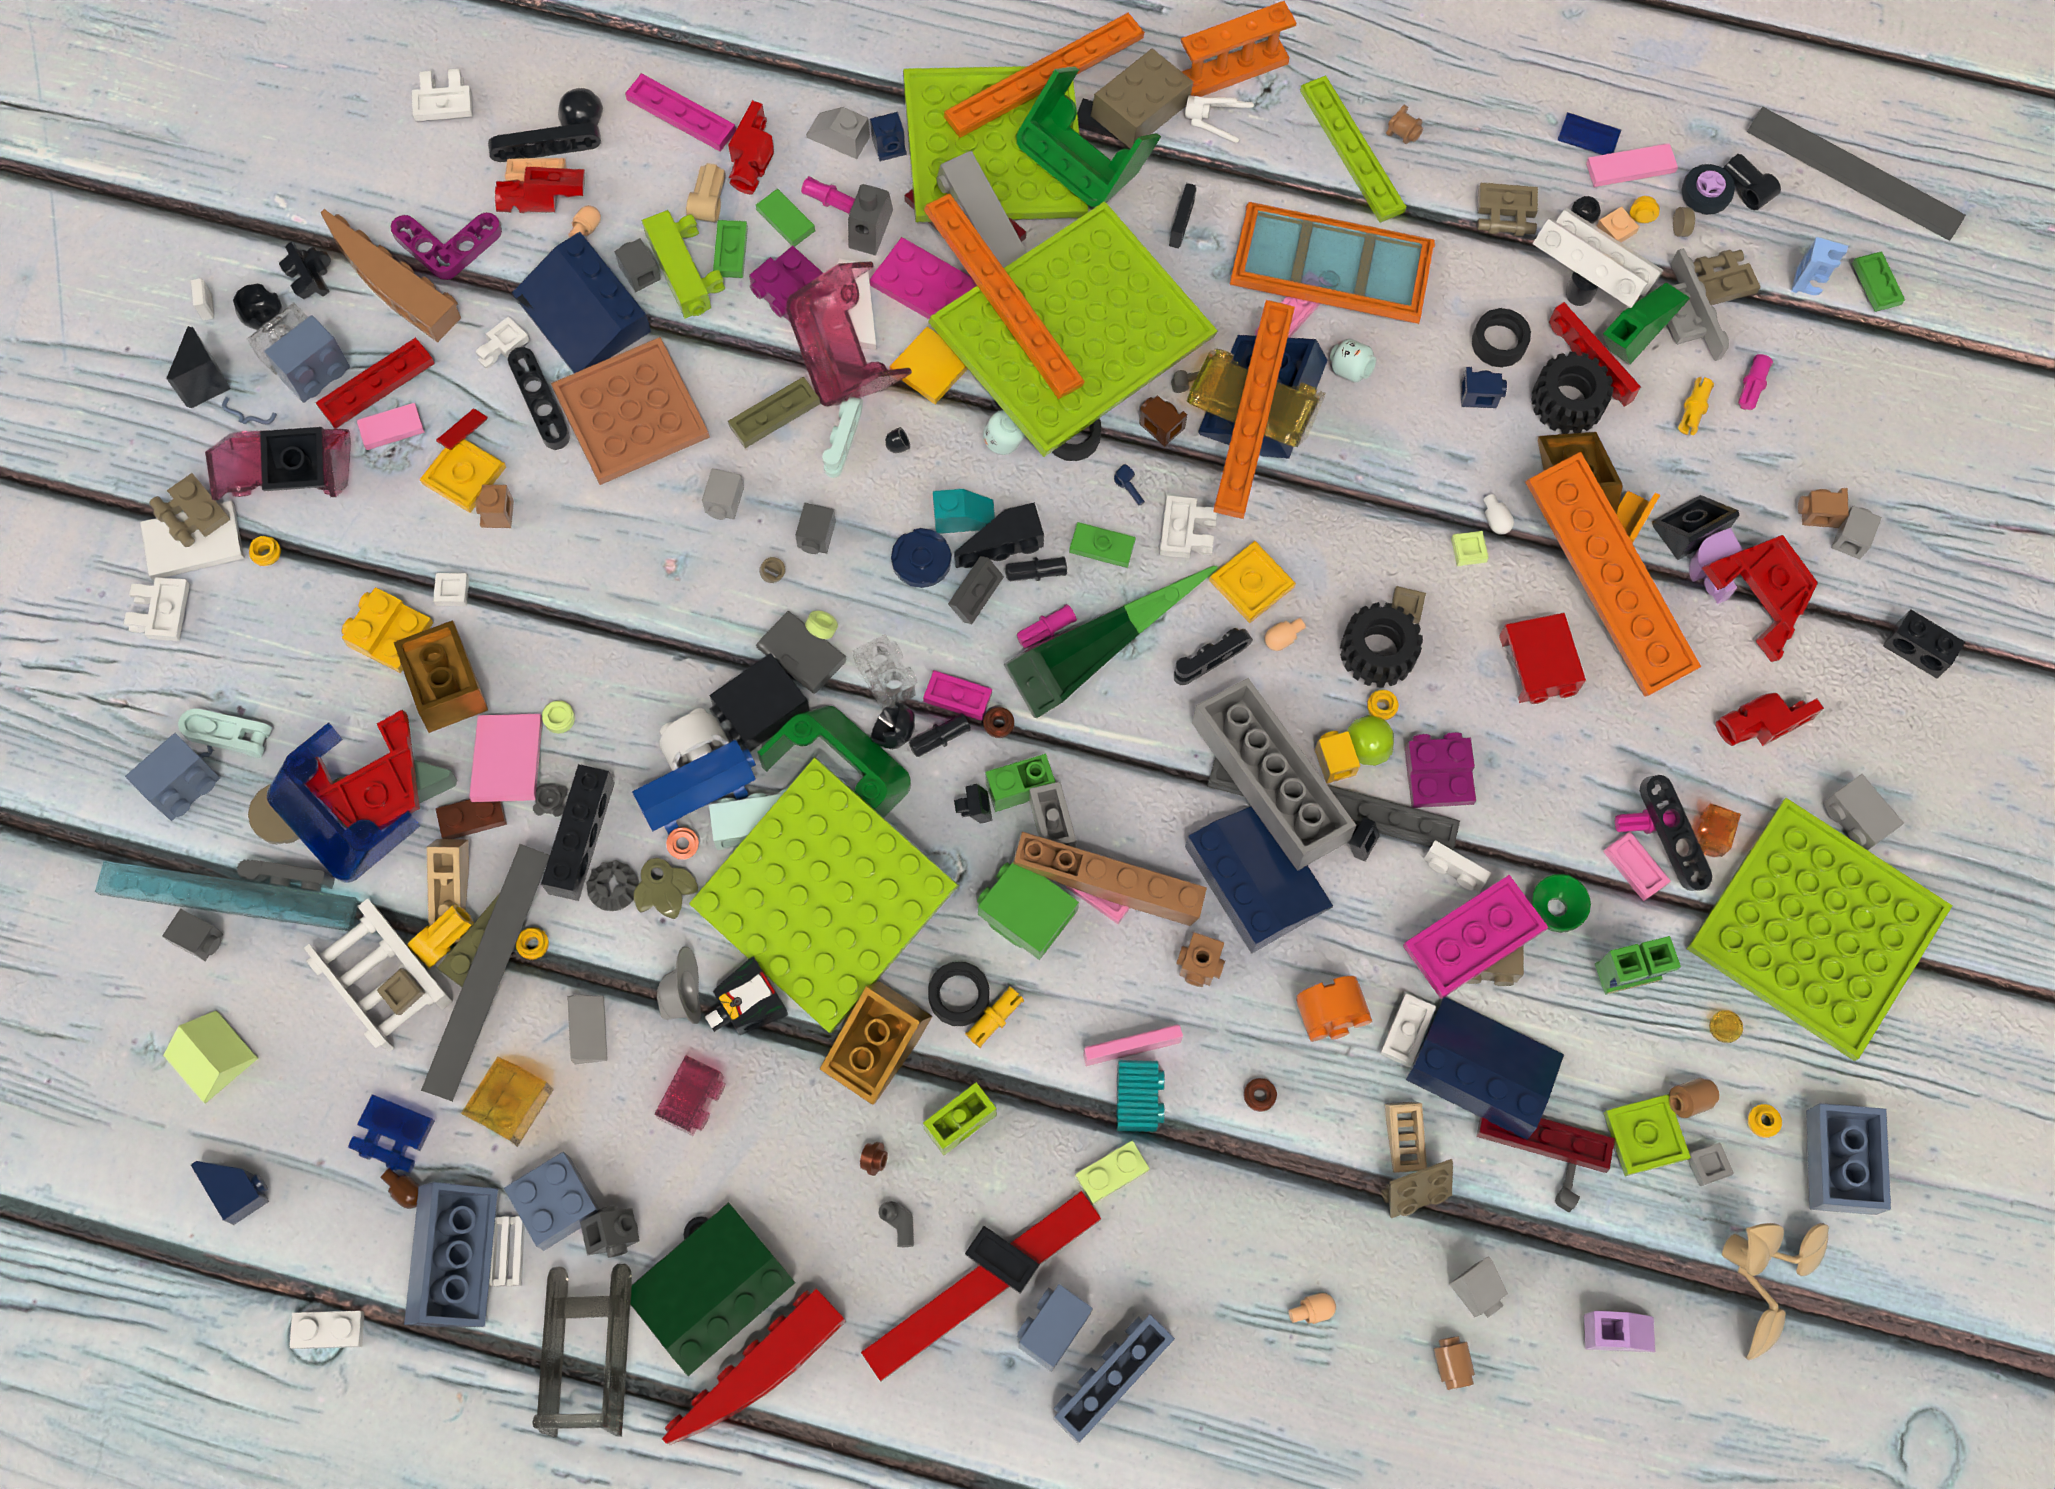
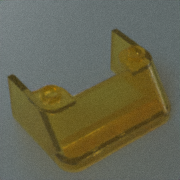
M1216 348L1208 353L1186 401L1195 407L1235 423L1248 369L1237 365V362L1233 360L1234 355L1232 353ZM1277 381L1264 435L1290 446L1298 447L1309 436L1326 393L1320 391L1316 394L1318 389L1305 383H1300L1299 387H1290Z

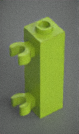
M669 210L642 219L645 236L684 319L691 316H699L706 310L711 309L708 294L719 293L725 290L724 280L719 270L712 271L704 278H701L682 238H691L699 234L693 214L684 216L676 223Z

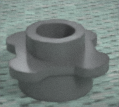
M550 785L538 786L536 790V804L533 806L534 813L538 816L544 813L553 814L555 817L561 816L564 811L562 806L563 798L567 795L565 788ZM549 798L553 799L552 803H547V800Z

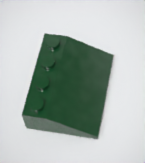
M728 1202L622 1294L684 1373L690 1376L792 1287L795 1281Z

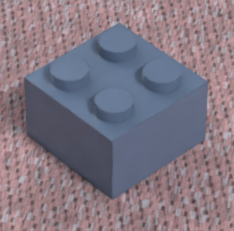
M310 315L264 351L280 379L303 403L310 398L316 397L325 386L333 380L342 377L345 371L350 368L335 338L313 315Z
M176 733L171 735L125 775L126 779L171 821L176 817L184 815L190 809L191 804L201 795L209 793L220 779Z
M561 1152L504 1187L536 1247L543 1251L581 1228L580 1222L597 1214L599 1210L571 1158L564 1152Z
M1058 1284L1054 1291L1051 1288L1046 1290L1037 1304V1309L1040 1310L1035 1319L1028 1317L1017 1333V1337L1021 1339L1018 1348L1051 1372L1093 1310L1091 1306L1060 1284Z

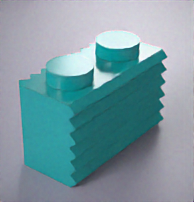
M1118 1061L1117 1131L1156 1132L1158 1123H1164V1103H1158V1090H1164L1165 1072L1164 1070H1158V1061Z

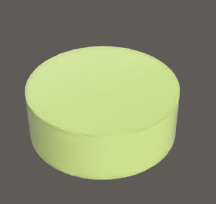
M812 611L806 620L805 626L812 635L821 639H830L834 636L838 623L827 612Z
M553 701L543 709L542 720L549 731L560 734L572 728L575 722V714L568 703Z

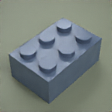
M1819 1103L1806 1110L1810 1210L1878 1215L1891 1210L1887 1109Z

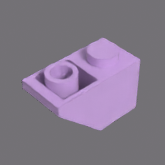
M1592 1311L1584 1314L1586 1350L1655 1352L1654 1317L1630 1312Z

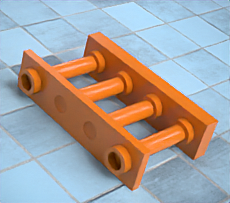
M1285 1L1181 38V44L1192 62L1190 69L1181 71L1194 81L1191 92L1192 96L1202 97L1288 65L1290 57L1279 40L1280 32L1296 26L1297 22ZM1268 36L1267 40L1255 44V41ZM1243 46L1241 50L1229 54L1230 50ZM1217 55L1216 59L1203 63L1205 59Z

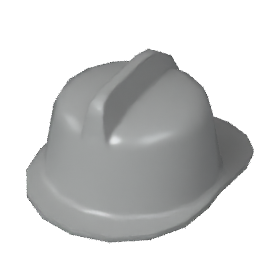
M682 947L677 956L676 969L663 977L657 989L660 1015L666 1020L687 1017L692 1024H698L701 1019L698 966L693 951L689 947Z

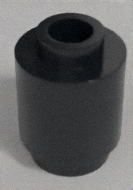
M1574 271L1566 287V295L1571 304L1583 306L1593 300L1599 287Z

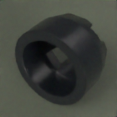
M901 427L887 434L885 445L890 452L902 453L910 449L908 436Z

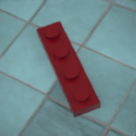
M1480 1117L1476 1136L1603 1173H1607L1610 1170L1615 1138L1544 1118H1541L1536 1130L1526 1140L1514 1134V1132L1507 1131Z

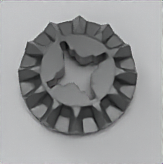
M617 860L608 863L602 862L595 870H591L589 880L586 882L588 896L592 903L602 910H621L634 900V890L638 886L637 876L628 864L620 863ZM614 874L617 883L622 884V886L615 887L610 897L607 887L602 886V884L609 883Z

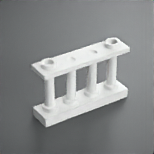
M1568 208L1563 210L1556 222L1549 218L1533 242V245L1630 308L1633 307L1640 295L1644 297L1648 295L1664 271Z
M366 899L357 906L364 914L360 918L361 922L320 954L308 944L304 947L310 955L306 962L318 976L324 973L367 1027L368 1030L364 1035L375 1048L381 1045L390 1052L394 1047L386 1038L387 1035L425 1005L431 1006L435 1003L443 1010L453 1001L416 955L406 946L407 944L378 908L369 899ZM377 931L383 938L379 942L380 946L339 978L328 964L369 932L373 934ZM394 955H397L402 962L398 968L406 969L413 979H416L422 986L421 989L425 994L402 1015L394 1013L377 1027L366 1012L383 1000L377 989L385 982L359 1002L347 988L386 957L392 958Z

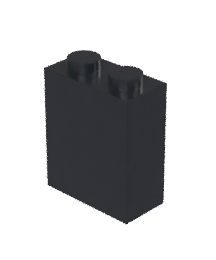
M771 653L709 695L713 705L709 709L720 724L725 721L731 729L728 731V735L732 741L736 740L739 746L743 745L750 752L774 736L791 718L810 710L807 698Z

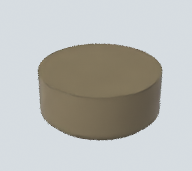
M1679 207L1674 213L1673 231L1677 237H1688L1692 234L1695 227V213L1690 207Z

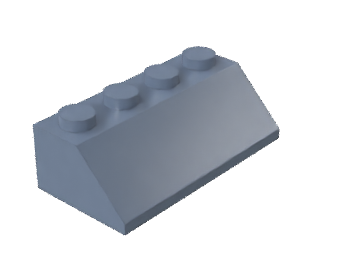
M437 1182L419 1186L404 1325L485 1327L498 1194L497 1188Z

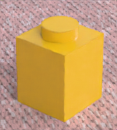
M1331 731L1322 735L1321 739H1318L1314 750L1326 784L1356 776L1360 763L1349 732L1339 734L1338 731Z

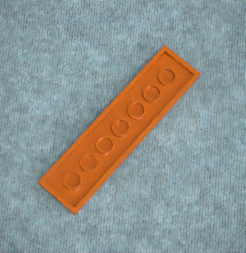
M1582 452L1525 481L1645 697L1700 668V663Z

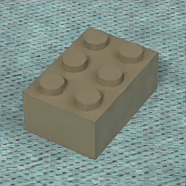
M1152 48L1094 94L1091 117L1131 149L1138 137L1152 134L1186 107L1194 81Z

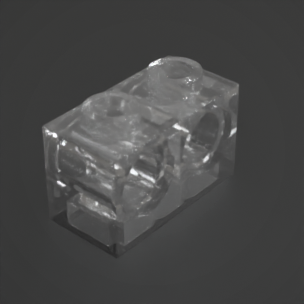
M886 634L852 650L854 662L882 711L885 707H895V702L902 703L916 696L915 684L918 683L917 678L911 667H904L900 660L903 658V654L895 641L890 643ZM877 655L887 657V660L883 663L872 661ZM893 680H897L902 683V685L896 689H891L886 686L887 683Z

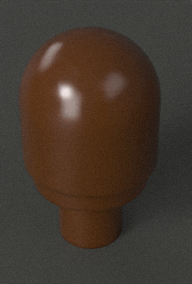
M391 1168L387 1169L380 1178L390 1186L388 1193L391 1194L390 1197L403 1208L412 1209L417 1207L420 1185L410 1176L405 1174L399 1176Z

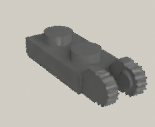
M244 859L236 867L238 875L252 883L263 884L270 879L269 884L289 888L291 882L301 884V889L311 892H320L321 887L333 889L335 881L334 876L325 871Z

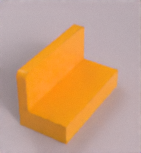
M1627 490L1620 502L1616 515L1632 544L1659 499L1660 494L1655 492L1650 501H1647Z

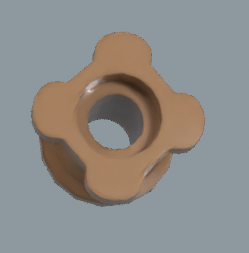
M1403 105L1389 121V128L1386 134L1391 137L1395 133L1403 138V143L1408 144L1410 141L1415 142L1422 134L1424 128L1421 126L1422 119H1415L1406 113L1409 107Z

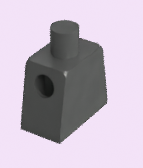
M866 184L860 185L848 217V247L850 249L876 256L893 212L890 194L887 190ZM864 226L868 228V233H864Z

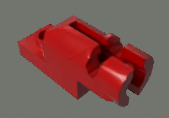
M754 100L751 101L728 144L731 162H734L728 177L731 178L729 183L738 191L748 195H753L760 182L757 178L765 174V170L774 154L772 135L764 131L767 118L764 115L763 104Z
M526 167L524 181L518 179L496 181V212L511 213L513 206L517 207L519 213L555 212L557 195H564L566 197L583 196L585 169Z
M1768 693L1743 704L1737 711H1731L1720 717V720L1716 721L1715 726L1722 739L1731 746L1757 737L1762 746H1765L1813 720L1824 707L1816 698L1807 704L1804 700L1799 701L1788 708L1778 693Z

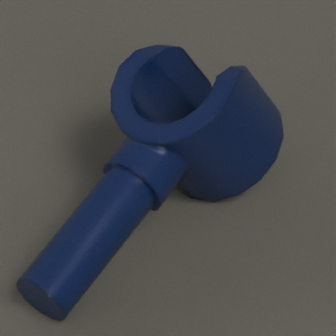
M1123 464L1117 470L1114 482L1121 488L1125 487L1138 506H1140L1145 501L1130 482L1135 473L1128 465Z

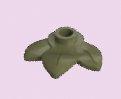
M653 858L648 860L641 869L640 876L642 881L634 890V903L640 913L654 906L662 915L676 919L681 910L682 895L698 892V886L694 877L686 869L672 868L667 861ZM654 868L662 870L663 877L661 879L655 880L651 877V871Z

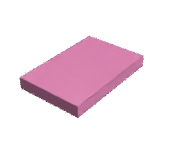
M541 714L478 715L469 795L471 802L536 800L543 721Z

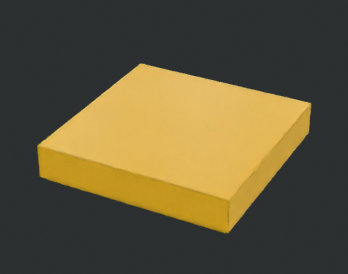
M926 327L889 366L892 374L935 405L968 370L940 335L929 327Z
M464 439L451 451L445 447L419 480L424 486L471 513L476 507V498L480 496L482 485H493L506 469L504 462Z
M1256 541L1242 550L1209 578V581L1249 623L1295 588L1296 585L1289 575Z

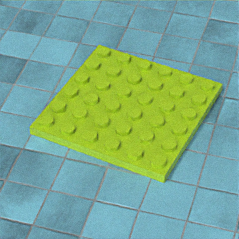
M1027 66L903 69L915 222H932L924 211L926 204L947 195V193L941 192L936 180L940 165L969 151L973 152L1008 218L1013 220L1080 218L1088 213V205L1025 154L1017 144V132L1038 96L959 138L944 118V111ZM1072 81L1065 95L1072 99L1076 105L1074 82ZM1076 115L1071 128L1079 134L1078 116Z
M814 757L692 899L689 905L748 959L754 956L765 975L828 1033H833L855 1007L865 987L877 982L959 887V884L819 759Z
M1785 798L1686 949L1853 1061H1856L1861 1057L1953 905L1799 805Z

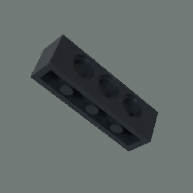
M580 764L577 766L541 885L549 895L575 901L580 899L615 784L609 771Z

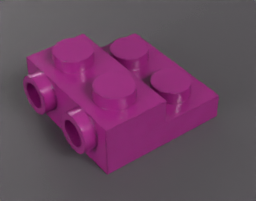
M793 245L775 261L770 257L749 275L750 289L753 294L759 299L764 298L778 317L784 316L790 323L794 322L828 293L833 283L830 278Z
M1453 732L1445 734L1443 736L1444 739L1432 740L1431 735L1420 734L1412 738L1413 741H1408L1404 750L1412 808L1475 804L1476 794L1472 772L1475 764L1471 737L1463 738L1462 733Z

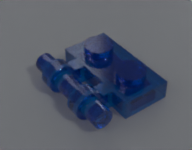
M372 1094L357 1123L359 1127L368 1130L365 1139L353 1136L348 1148L359 1152V1156L367 1160L374 1158L386 1163V1168H391L394 1171L400 1169L410 1173L414 1168L415 1160L405 1157V1152L408 1147L421 1151L435 1120ZM381 1136L395 1141L392 1150L378 1146Z

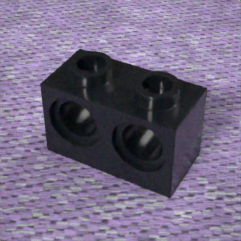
M1910 609L1897 622L1883 647L1937 679L1952 666L1965 641Z

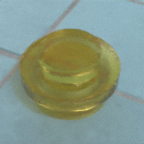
M1719 1011L1710 1020L1709 1028L1711 1034L1722 1043H1732L1739 1039L1743 1033V1023L1740 1017L1732 1011Z

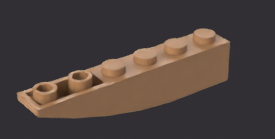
M325 209L320 212L338 247L353 269L368 287L392 310L437 343L461 319L456 307L458 303L451 295L446 292L441 294L429 279L424 276L422 278L416 276L407 263L394 260L386 248L381 245L376 247L364 232L359 229L354 231L339 214L334 216Z
M1022 832L1013 861L1015 865L1068 887L1191 926L1200 918L1207 890L1206 887L1025 832Z

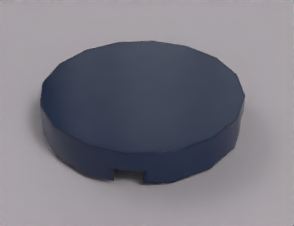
M914 529L913 532L901 535L893 545L891 554L893 570L898 578L909 586L919 588L934 586L942 581L950 571L952 554L949 545L942 535L933 530Z

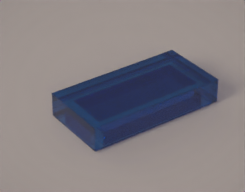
M1567 112L1557 140L1601 155L1612 154L1616 148L1621 129Z

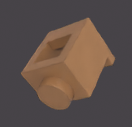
M482 485L480 496L476 498V512L481 515V528H511L514 500L507 485Z
M1841 488L1838 493L1827 489H1818L1811 491L1808 496H1801L1798 501V513L1802 514V525L1839 528L1849 516L1848 488Z

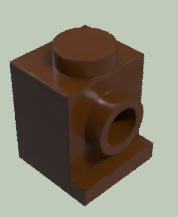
M1158 395L1154 399L1152 397L1148 398L1140 408L1139 424L1164 447L1186 427L1188 414L1184 411L1178 414L1177 409L1172 403L1163 401Z

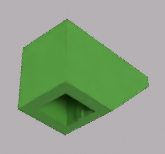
M1046 754L985 772L986 787L995 812L1028 802L1030 788L1056 783Z

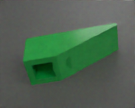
M1667 282L1636 302L1632 308L1629 307L1624 310L1603 333L1607 349L1631 365L1690 299L1689 296Z

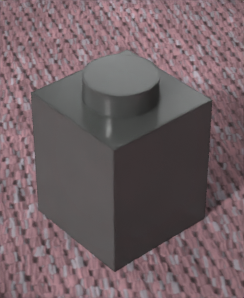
M641 238L633 242H627L614 251L619 268L635 293L661 280L657 263Z
M804 503L795 534L798 548L809 554H818L819 552L827 554L836 524L834 509Z
M180 908L162 937L173 945L206 962L209 955H213L219 948L223 933L213 925Z

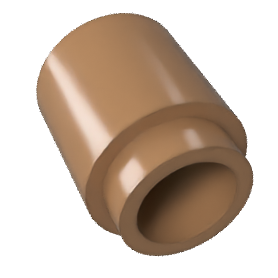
M1697 1078L1673 1087L1669 1092V1105L1679 1117L1689 1118L1712 1109L1719 1101V1090L1713 1081Z
M1459 1336L1439 1340L1440 1347L1434 1348L1441 1382L1445 1381L1447 1390L1473 1385L1472 1376L1475 1375L1468 1343L1460 1342Z

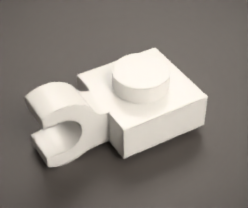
M508 316L486 333L489 342L476 350V354L480 357L478 361L487 369L497 361L501 353L508 358L512 350L523 347L530 341L528 334Z

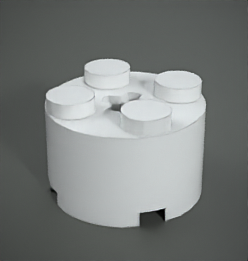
M697 708L674 722L666 723L660 729V749L672 771L730 743L717 719L703 708Z

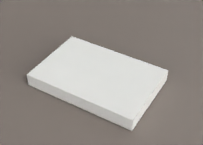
M232 501L218 503L230 520L207 537H204L199 530H196L191 534L195 542L190 547H184L180 541L174 540L169 534V527L157 518L140 522L149 577L155 580V577H169L244 559L234 503ZM184 512L175 515L180 522H184L189 518Z

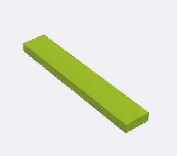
M1322 76L1301 85V94L1378 221L1381 223L1405 213L1406 205L1327 76Z

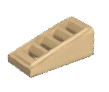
M1402 1102L1385 1104V1117L1393 1172L1419 1171L1427 1168L1422 1103ZM1411 1113L1412 1119L1397 1120V1114ZM1413 1126V1133H1398V1127ZM1415 1140V1146L1399 1147V1141ZM1416 1154L1417 1160L1401 1161L1400 1155Z

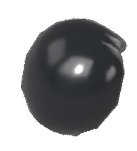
M576 88L566 92L559 103L558 118L561 125L579 123L598 125L603 113L601 100L591 90L586 88Z
M262 284L245 285L236 292L233 299L236 315L241 323L249 328L267 330L276 325L281 319L283 308L277 293H270Z
M899 702L894 704L898 708L885 707L872 729L870 738L873 743L887 749H897L911 738L915 729V715L911 709Z

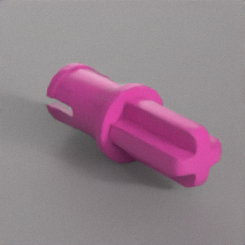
M810 176L804 180L801 188L802 194L822 202L823 206L828 207L831 205L848 214L855 198L838 191L835 185L831 184L829 186Z
M1757 354L1754 357L1749 374L1743 379L1744 388L1738 401L1741 409L1753 410L1756 407L1761 391L1767 386L1766 378L1773 364V360L1769 356Z
M1066 604L1046 617L1040 616L1039 621L1017 633L1020 645L1023 648H1029L1046 637H1054L1055 632L1077 621L1075 613Z
M1644 809L1642 813L1615 816V829L1618 832L1644 831L1646 834H1651L1653 831H1656L1647 809ZM1667 810L1663 814V821L1666 826L1671 828L1676 821L1675 814L1671 810Z

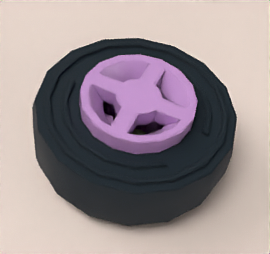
M1702 164L1693 168L1686 175L1681 192L1687 206L1695 212L1705 215L1716 214L1723 211L1732 201L1735 184L1729 172L1722 167L1713 164Z

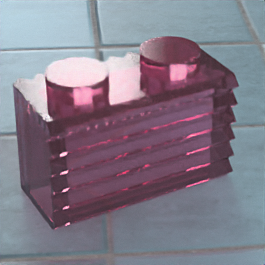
M686 1055L654 1115L658 1120L691 1136H694L696 1130L702 1131L710 1117L707 1109L711 1101H718L724 1091L726 1083L722 1082L724 1079L722 1072Z

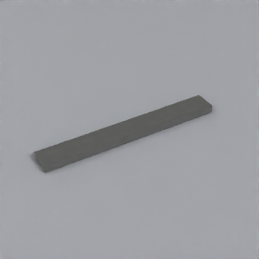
M1765 107L1761 108L1747 131L1749 134L1949 241L1955 235L1966 216L1962 212Z
M1215 756L1207 787L1244 796ZM1327 785L1356 826H1359L1365 817L1375 821L1380 834L1431 847L1436 840L1454 850L1460 820Z
M519 844L421 1091L453 1102L548 863L549 854Z

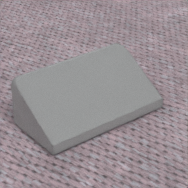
M567 996L571 1061L574 1064L607 1061L604 996Z

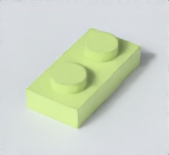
M1132 1140L1075 1174V1177L1093 1205L1145 1174L1150 1168Z

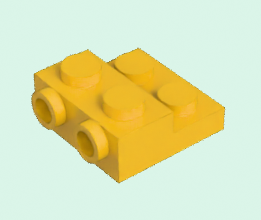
M375 587L371 593L366 592L361 597L358 604L360 611L354 619L348 618L343 624L341 632L344 635L342 639L349 648L401 673L403 668L393 642L428 630L434 622L430 617L404 605L402 600Z

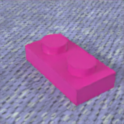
M933 670L923 702L959 714L963 713L965 716L982 721L992 696V689Z

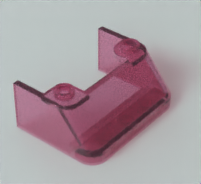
M872 261L838 263L791 294L787 300L786 311L815 393L820 398V403L823 406L840 405L843 400L847 401L849 397L861 398L883 391L912 374L911 368L887 370L886 366L879 361L867 364L848 311L855 307L859 300V289L855 279L874 267Z
M324 429L327 442L324 455L328 481L326 487H319L317 489L323 490L324 494L330 495V498L337 497L348 486L351 438L350 431L347 429ZM260 431L230 433L205 452L212 500H219L229 492H232V496L235 497L251 495V490L262 486Z

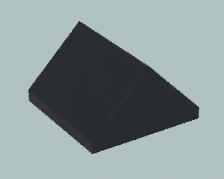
M188 326L166 379L185 406L194 408L230 390V387L195 329Z
M323 427L260 431L263 491L326 487L332 463Z
M1699 495L1652 521V525L1675 558L1680 560L1698 550L1703 541L1709 536L1731 528L1740 515L1737 509Z

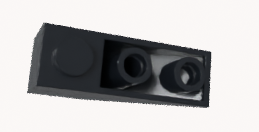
M1035 502L1005 509L954 552L955 567L973 568L980 556L994 561H1002L1010 555L1021 552L1023 554H1031L1044 547V532Z

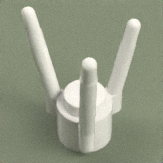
M1188 96L1185 118L1192 119L1191 126L1201 127L1234 143L1239 142L1237 137L1202 120L1203 118H1209L1211 107L1253 108V102L1237 101L1236 98Z

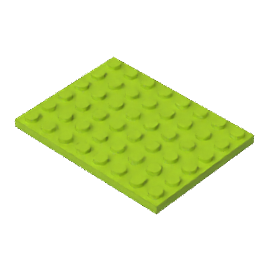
M1106 202L1095 207L1004 267L1005 271L1085 381L1082 387L1058 399L978 286L930 316L928 321L1043 457L1050 454L1215 337L1218 332Z

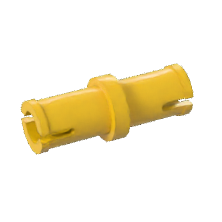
M1702 377L1696 378L1691 395L1685 400V411L1678 425L1679 431L1685 435H1688L1690 427H1692L1691 435L1697 433L1702 415L1706 414L1709 404L1707 401L1714 387L1713 381L1709 378L1704 377L1702 386L1700 385Z
M1009 986L991 1007L987 1006L985 1008V1014L965 1035L978 1048H981L999 1027L1003 1028L1006 1025L1005 1020L1025 1001L1022 996H1018L1019 993Z

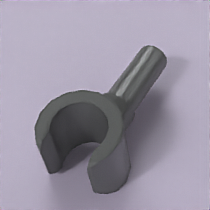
M1210 369L1188 374L1184 370L1177 371L1171 381L1173 392L1182 393L1189 389V382L1211 376Z
M1568 1163L1565 1182L1555 1198L1557 1206L1567 1212H1571L1580 1199V1196L1571 1191L1576 1165Z

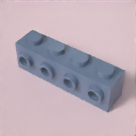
M1151 1314L1144 1321L1138 1316L1125 1330L1129 1337L1122 1345L1119 1346L1114 1342L1101 1356L1106 1362L1097 1371L1091 1367L1077 1382L1082 1388L1073 1397L1067 1393L1054 1407L1058 1414L1053 1420L1077 1444L1082 1441L1174 1341L1175 1338Z

